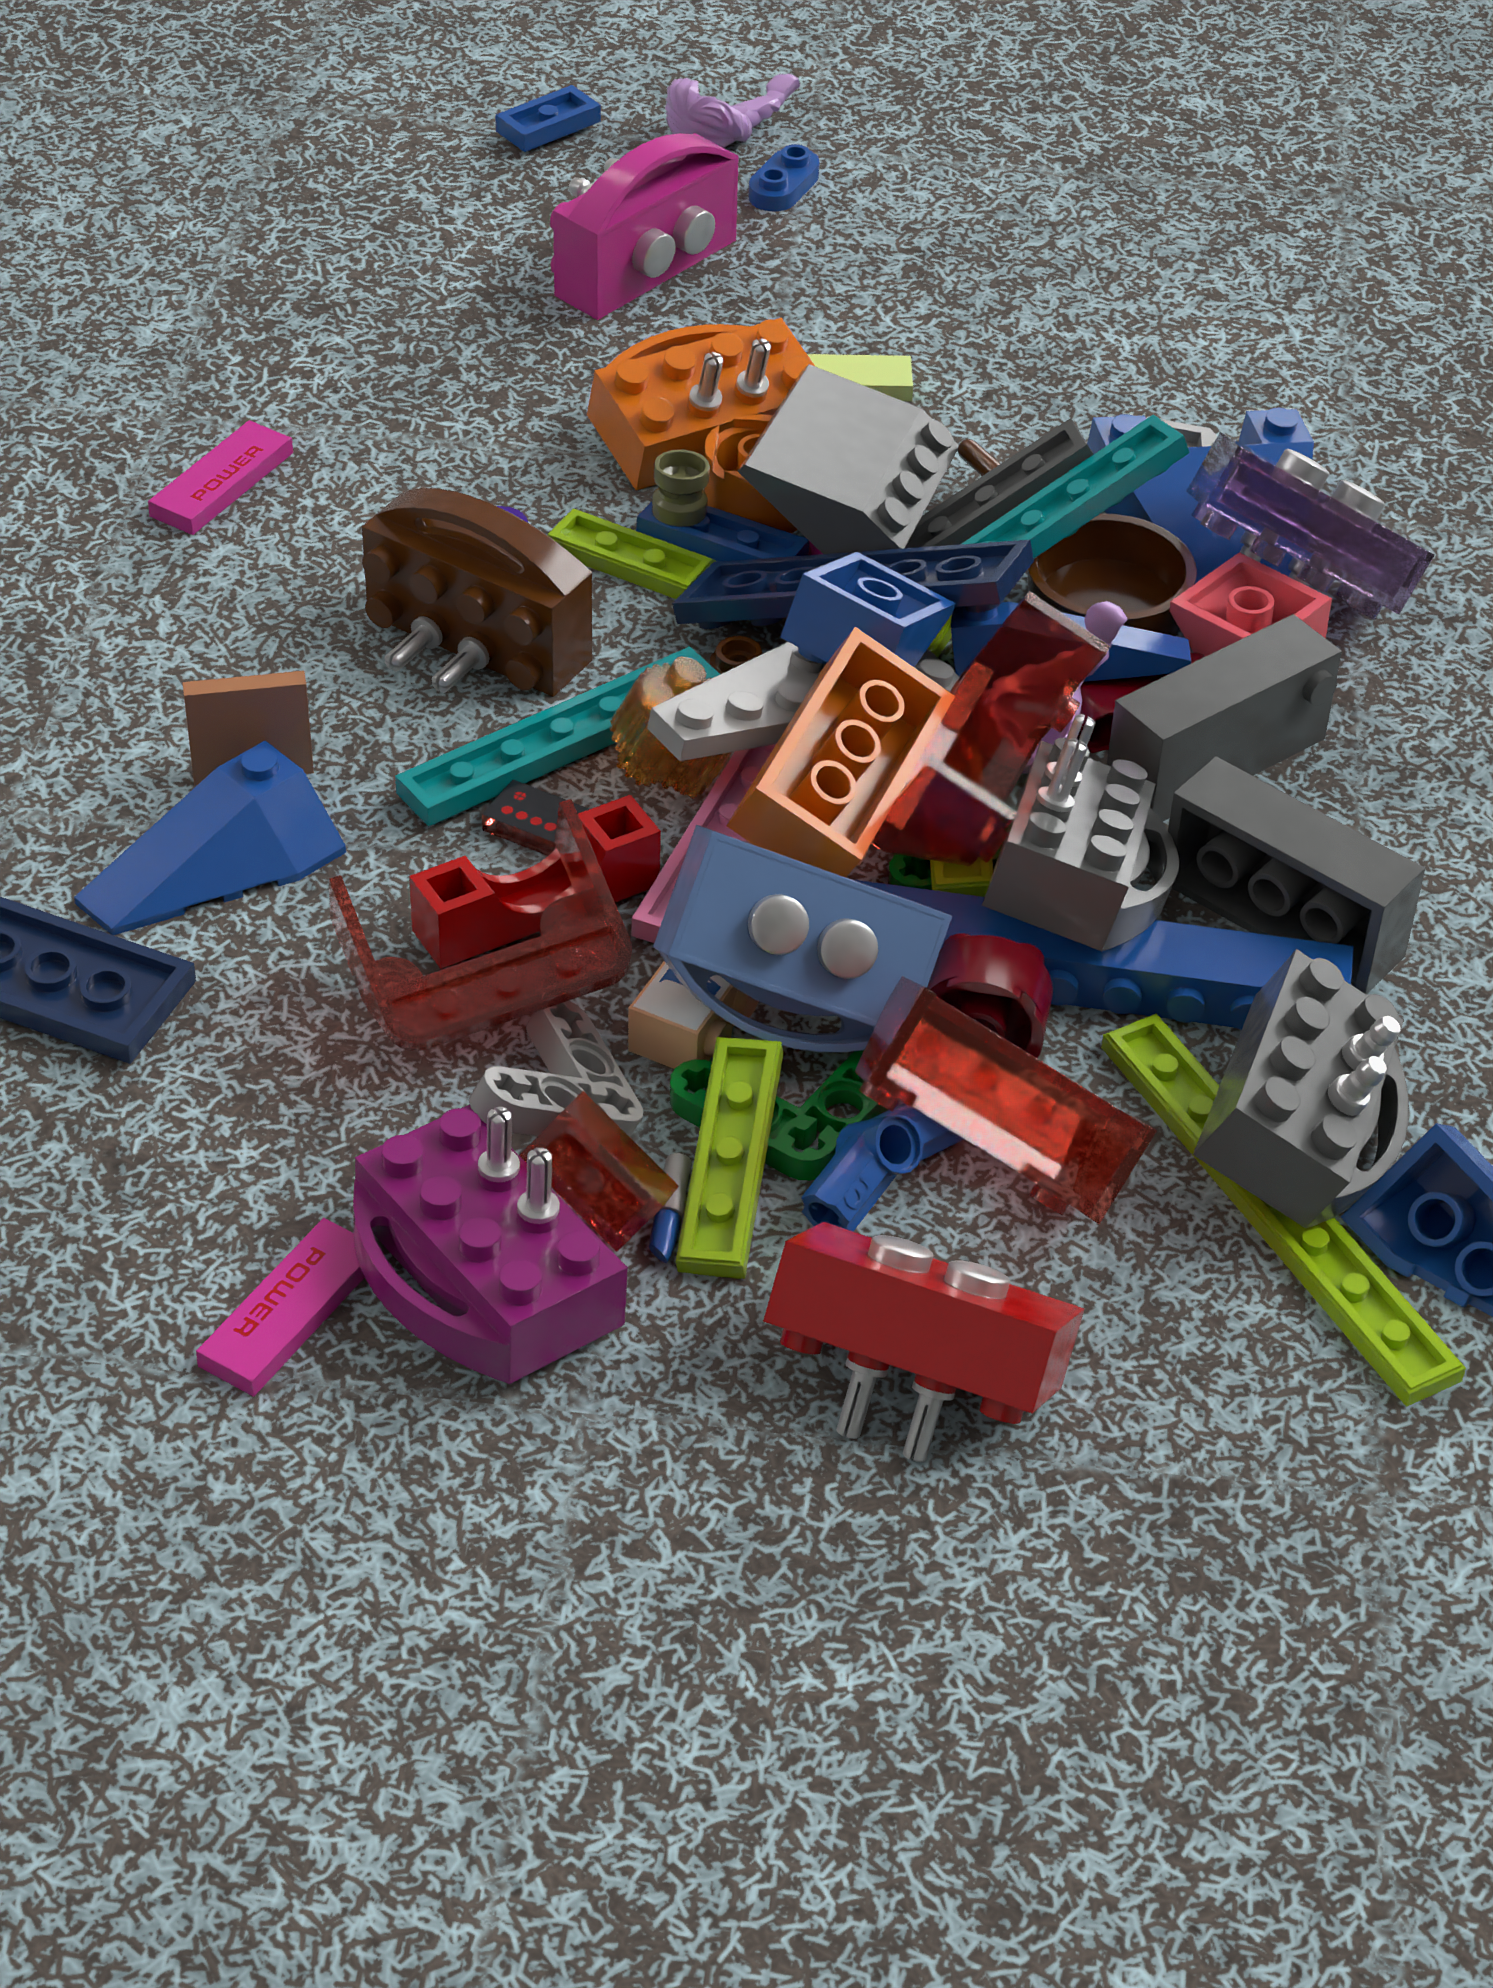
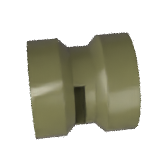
M671 450L663 452L656 458L654 462V480L659 488L654 491L652 496V512L657 520L667 525L685 527L698 524L705 519L708 499L703 488L709 482L710 465L703 455L689 450Z

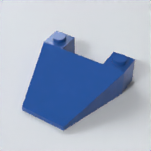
M1272 408L1270 410L1246 411L1238 445L1188 447L1190 453L1171 465L1166 472L1153 477L1125 496L1120 503L1109 507L1104 512L1106 514L1126 515L1146 520L1178 537L1194 557L1197 568L1195 583L1239 553L1244 545L1241 543V537L1246 529L1255 532L1260 521H1263L1275 528L1269 541L1276 546L1270 556L1262 557L1260 563L1289 576L1291 570L1288 569V566L1294 555L1301 559L1305 555L1310 497L1270 474L1285 449L1296 451L1313 460L1314 441L1297 409ZM1120 414L1115 417H1093L1087 442L1093 454L1146 419L1145 415Z

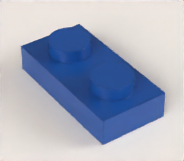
M570 85L496 114V132L526 152L601 122V105L575 86Z

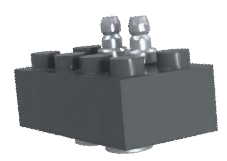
M1296 949L1255 995L1193 1155L1304 1228L1318 1225L1344 1212L1390 1169L1405 1142L1409 1119V1100L1402 1064L1395 1048L1404 1019L1398 1016L1394 1005L1385 997L1378 994L1367 996L1346 982L1341 971L1332 962L1323 958L1313 960ZM1376 1125H1378V1146L1372 1167L1364 1172L1356 1168L1361 1149L1372 1136Z

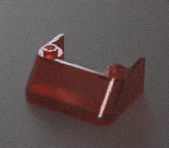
M1029 591L969 663L949 691L955 695L953 702L871 844L886 853L969 867L978 858L988 863L1007 835V831L1004 829L1012 822L1017 813L1005 805L1011 791L1040 740L1051 728L1061 733L1073 718L1080 706V702L1074 699L1073 695L1080 683L1103 659L1111 646Z
M572 799L559 802L555 845L575 894L555 900L544 910L540 920V937L425 976L422 975L417 966L412 962L400 957H386L374 960L342 876L339 875L329 879L330 919L365 1007L395 1045L409 1051L427 1050L610 987L618 983L626 975L632 956V943Z
M903 976L889 996L854 1071L865 1080L859 1091L892 1112L900 1101L913 1107L1034 1182L1035 1185L1028 1195L1062 1216L1068 1206L1071 1205L1098 1224L1101 1223L1157 1132L1153 1127L1116 1108L936 997V994L926 987Z

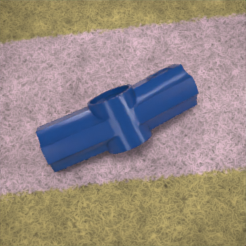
M941 1086L872 1119L848 1124L841 1130L836 1140V1154L801 1197L804 1203L802 1213L813 1226L826 1222L854 1231L898 1174L911 1172L918 1166L921 1160L967 1138L966 1129L971 1118L964 1099L954 1095L948 1086Z

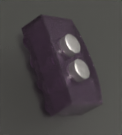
M1220 432L1186 490L1198 502L1191 515L1200 520V524L1228 540L1232 537L1237 526L1246 530L1241 537V543L1244 545L1240 553L1258 562L1264 559L1279 567L1286 553L1292 555L1293 558L1288 566L1291 573L1288 577L1308 587L1311 585L1327 593L1335 580L1339 581L1341 584L1335 595L1345 600L1348 606L1373 620H1376L1383 606L1399 615L1435 554L1407 535L1378 520L1385 507V503L1366 489L1349 481L1341 480L1334 493L1331 494L1322 489L1330 475L1329 472L1312 459L1296 451L1285 449L1279 461L1275 463Z

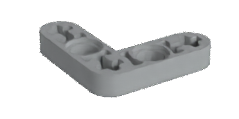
M546 996L542 998L527 1022L526 1030L550 1073L501 1066L490 1067L484 1072L470 1095L469 1103L471 1109L487 1124L489 1110H494L495 1107L507 1108L512 1113V1133L606 1145H623L628 1141L643 1118L644 1111L641 1103L584 1010L575 1003L559 996Z

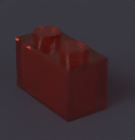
M584 1091L519 1155L527 1163L529 1151H534L535 1148L547 1149L552 1154L551 1188L616 1252L665 1205L679 1187Z

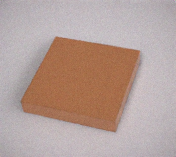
M305 671L183 682L194 785H198L220 765L263 741H267L304 770L305 774L314 773Z

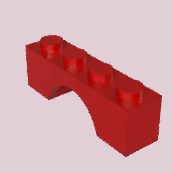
M627 795L576 814L569 832L560 845L541 862L524 871L502 876L489 875L476 869L465 855L409 876L412 931L439 968L442 969L649 890L660 873L661 831L631 795Z

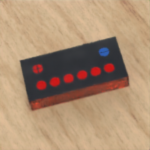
M513 779L482 813V830L549 856L566 837L576 814L587 811L589 808Z

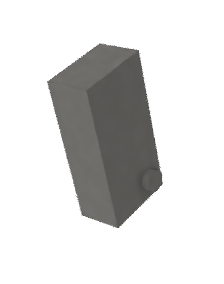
M1294 614L1115 700L1107 765L1112 766L1113 761L1122 759L1134 762L1146 770L1148 774L1146 780L1156 783L1150 808L1163 822L1170 818L1174 792L1214 757L1217 756L1253 776L1324 740L1333 695L1337 687V674L1342 651Z
M1217 756L1174 792L1168 832L1171 834L1177 848L1179 867L1172 889L1251 933L1353 946L1351 985L1366 995L1405 957L1425 867Z

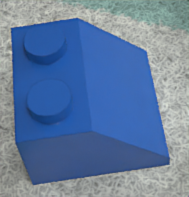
M855 552L802 574L780 638L799 647L798 652L806 659L826 664L854 627H856L915 667L951 616L956 603L863 554Z

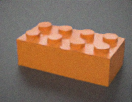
M854 627L823 667L726 826L753 845L847 877L865 855L953 702L955 695Z

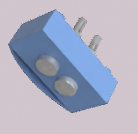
M696 825L653 947L659 951L677 979L697 1000L741 1030L763 1040L781 1041L782 1046L815 1052H851L873 1049L909 1038L952 915ZM719 975L733 987L753 999L784 1011L812 1016H838L841 1020V1028L836 1033L811 1034L765 1025L725 1005L708 991L707 981L710 977Z

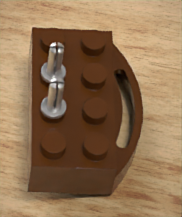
M418 488L402 492L362 526L364 554L362 565L365 570L366 613L369 619L381 628L394 626L410 633L385 656V664L390 670L393 669V671L398 672L425 647L434 649L439 646L457 655L432 677V685L437 691L445 693L472 668L482 669L486 667L507 676L509 681L521 690L534 688L554 697L592 661V572L564 547L528 522L502 508L470 495L438 488Z

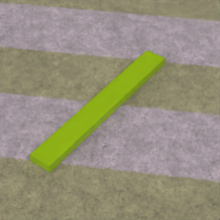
M1157 1013L1103 1034L1101 1046L1103 1051L1193 1155L1220 1087L1219 1084ZM1193 1155L1406 1407L1463 1381L1466 1367L1335 1217L1318 1225L1304 1228Z

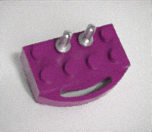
M469 1104L462 1108L451 1109L445 1112L441 1118L404 1135L393 1136L387 1139L383 1145L355 1157L353 1192L354 1243L361 1270L372 1291L385 1308L406 1329L446 1357L486 1376L511 1384L624 1326L628 1267L551 1189L552 1154L545 1148H535L534 1151H529L526 1163L511 1148L512 1113L507 1108L495 1107L494 1110H489L486 1124L471 1109ZM374 1235L439 1307L414 1291L396 1273L384 1257Z

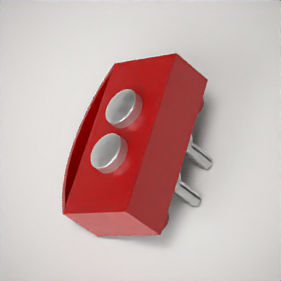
M822 1222L785 1241L763 1322L783 1328L780 1343L791 1350L818 1355L821 1353L824 1342L849 1351L846 1366L853 1370L836 1429L840 1435L845 1436L847 1434V1438L852 1439L860 1437L877 1377H886L890 1365L916 1374L912 1388L919 1393V1397L903 1450V1455L910 1460L913 1458V1461L923 1462L927 1459L943 1401L953 1400L956 1388L982 1396L983 1399L979 1409L982 1414L1011 1424L1021 1423L1024 1411L1033 1414L1062 1388L1084 1308L1012 1285L1006 1275L981 1264L968 1261H951L946 1263L934 1259V1255L929 1249L906 1239L886 1235H878L871 1238Z

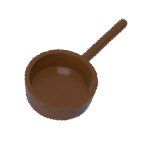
M965 439L958 446L959 456L981 476L1001 464L974 440ZM1100 513L1081 526L1073 535L1062 539L1034 558V562L1027 569L1029 606L1085 617L1087 610L1092 605L1108 601L1123 610L1128 618L1123 624L1124 626L1177 636L1180 628L1169 611L1170 601L1195 584L1197 576L1196 563L1187 546L1166 529L1131 516Z

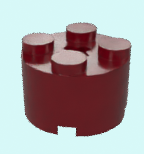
M957 933L949 936L944 941L914 1022V1033L918 1046L923 1053L926 1047L939 1060L938 1069L955 1079L998 1084L1010 1080L1011 1072L1019 1070L1025 1065L1029 1069L1036 1063L1042 1051L1053 996L1052 981L1044 965L1045 960L1042 952L1034 945L1017 943L992 935L971 936L965 933Z

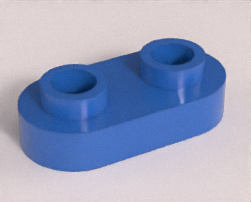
M799 144L787 145L782 150L777 151L750 178V203L758 209L772 212L783 211L793 207L818 181L819 157L806 146Z

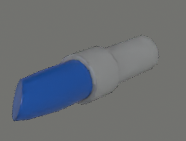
M673 1153L667 1156L660 1190L655 1195L651 1213L653 1225L649 1248L664 1263L668 1262L674 1250L679 1228L683 1223L687 1201L686 1192L692 1161L688 1156L681 1153Z

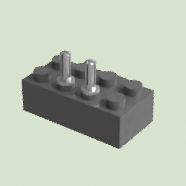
M1079 714L1075 716L1067 738H1057L1054 745L1041 740L1016 803L982 906L1094 949L1105 951L1131 940L1154 923L1161 914L1177 876L1179 858L1171 834L1156 813L1150 808L1156 783L1146 780L1148 776L1146 770L1134 762L1118 759L1113 761L1112 766H1108L1088 758L1090 751L1087 744L1094 729L1095 721L1088 716L1080 738L1077 741V736L1085 718V715ZM1147 867L1156 885L1148 891L1137 890L1134 887L1141 880Z

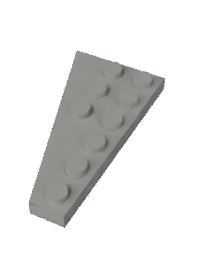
M787 642L652 707L647 729L679 761L777 744L825 664L806 659L798 652L799 647ZM927 649L914 668L955 695L946 714L968 710L974 689L962 680L950 665L941 661Z

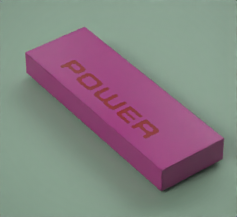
M248 420L148 500L149 517L194 535L292 455V438Z
M323 1217L196 1350L198 1367L254 1397L365 1278L356 1255L354 1233Z

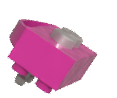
M696 133L670 134L641 144L620 159H608L604 165L605 172L594 184H590L584 178H573L569 183V191L576 198L557 205L550 217V226L553 229L554 255L551 260V271L554 273V296L599 320L736 241L739 156Z

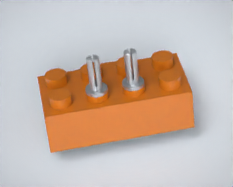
M782 317L768 319L753 326L707 324L674 329L651 336L631 346L619 354L605 368L595 370L587 416L637 491L657 485L654 480V462L663 452L689 450L705 457L706 438L711 430L718 425L720 433L733 427V418L753 414L773 416L801 371L809 364L815 365Z

